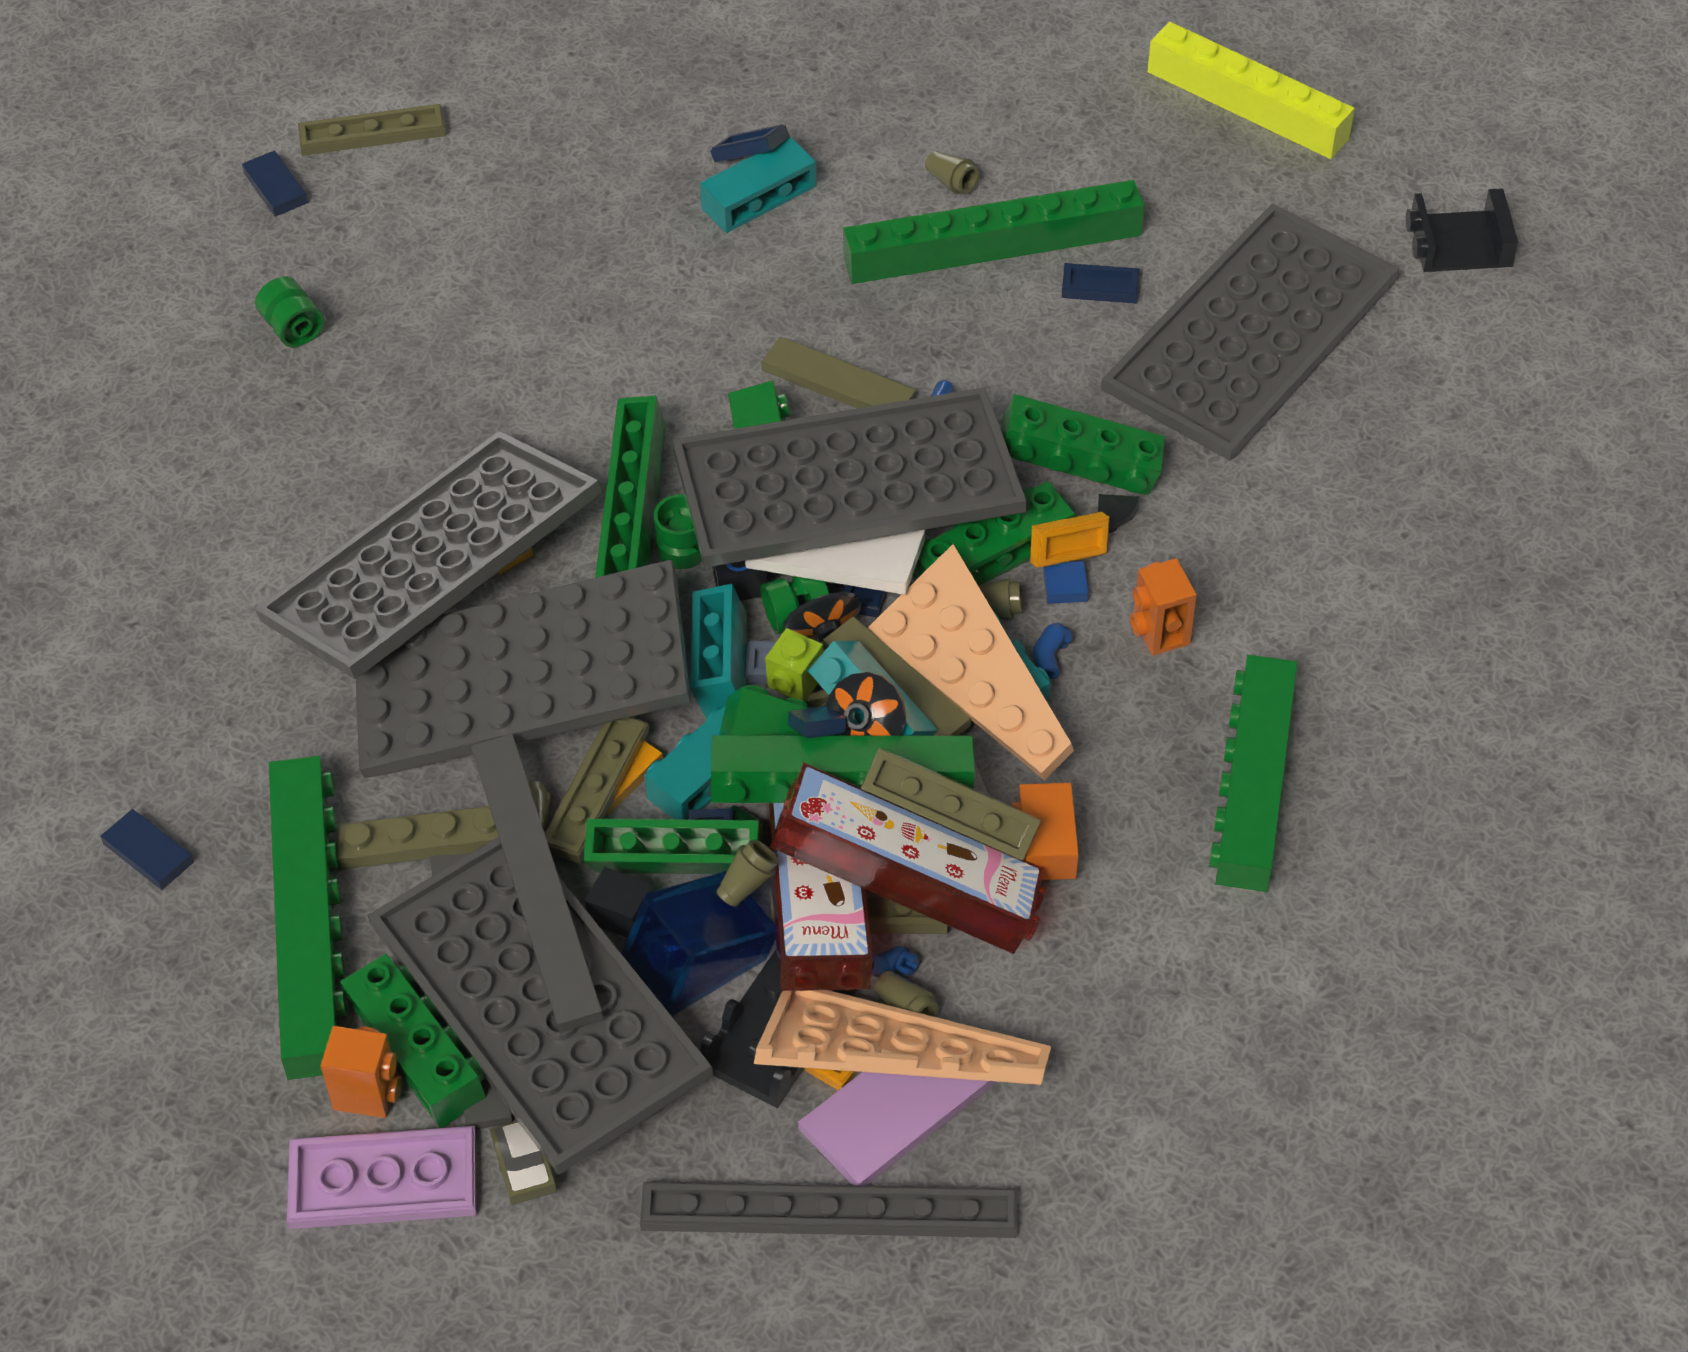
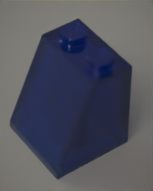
M727 871L647 893L621 953L671 1016L765 961L779 933L778 928L751 895L737 907L727 904L719 897L717 889L721 885Z

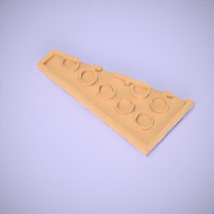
M954 544L907 589L906 595L901 594L867 628L964 711L975 724L1043 780H1046L1074 751L1069 738Z
M787 980L757 1046L754 1064L1041 1085L1051 1046Z

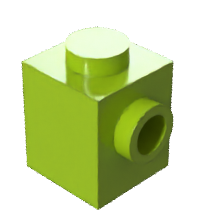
M786 628L765 657L768 687L788 697L805 702L818 684L808 670L823 654V644Z

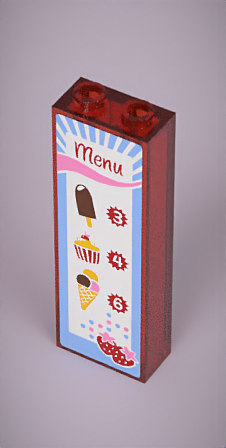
M803 762L787 792L770 848L1009 953L1014 954L1023 939L1027 941L1032 939L1040 917L1034 915V913L1038 910L1045 895V888L1040 886L1044 868L1028 861L1017 859Z
M765 803L768 847L778 858V864L774 867L776 873L771 877L780 991L870 989L873 953L861 846L794 817L792 811L795 803Z

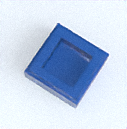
M1084 561L1064 562L1043 567L1047 604L1088 602V586Z

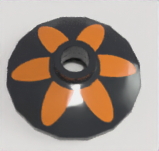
M848 592L830 593L814 598L800 605L788 615L783 622V631L788 628L810 639H818L820 642H823V639L851 617L858 615L861 611V600L854 593Z
M871 672L851 674L839 681L828 697L826 707L846 717V732L831 736H902L906 722L904 700L897 687L884 676ZM857 708H860L864 713V720L861 724L855 719Z

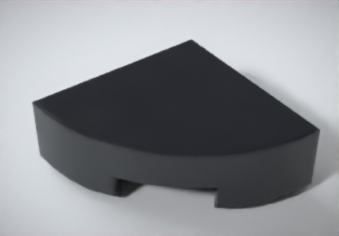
M1099 494L1098 512H1103L1109 516L1108 533L1116 531L1117 527L1135 517L1139 496Z

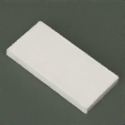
M925 530L746 560L745 564L746 568L906 595L925 542Z

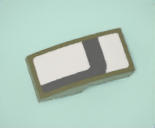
M518 1121L489 1129L511 1205L556 1193V1186L549 1162Z

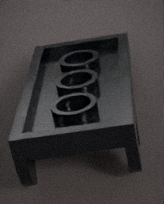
M783 938L740 1002L730 999L726 1003L722 1015V1026L718 1034L713 1031L706 1032L701 1043L700 1052L712 1066L713 1076L778 1108L804 1068L754 1064L757 1046L787 980L852 996L866 976L859 969L860 960L851 955L787 956L785 939Z

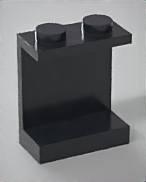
M1503 188L1488 189L1484 211L1427 214L1422 193L1414 194L1412 209H1407L1406 228L1408 232L1414 233L1412 241L1413 256L1415 259L1420 258L1423 272L1513 267L1518 239Z

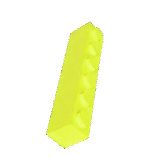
M1170 21L1150 41L1147 71L1150 74L1329 159H1332L1350 139L1355 108Z

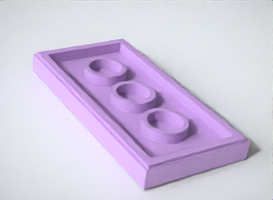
M862 1072L798 1121V1129L853 1186H867L996 1084V1082Z
M475 1126L290 1139L287 1225L289 1229L477 1215Z

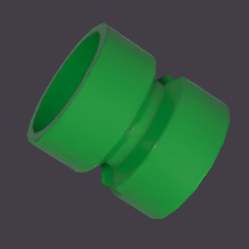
M288 276L277 277L266 283L256 296V310L273 327L274 333L287 347H300L317 338L322 331L325 322L323 313L311 301L294 278Z
M685 494L671 495L664 498L657 504L654 510L658 557L661 562L672 560L676 569H689L699 565L702 562Z
M793 576L792 582L782 578L762 584L760 587L763 607L772 630L776 635L784 632L783 622L800 605L814 598L829 594L825 581ZM798 595H800L802 604H799L798 602Z

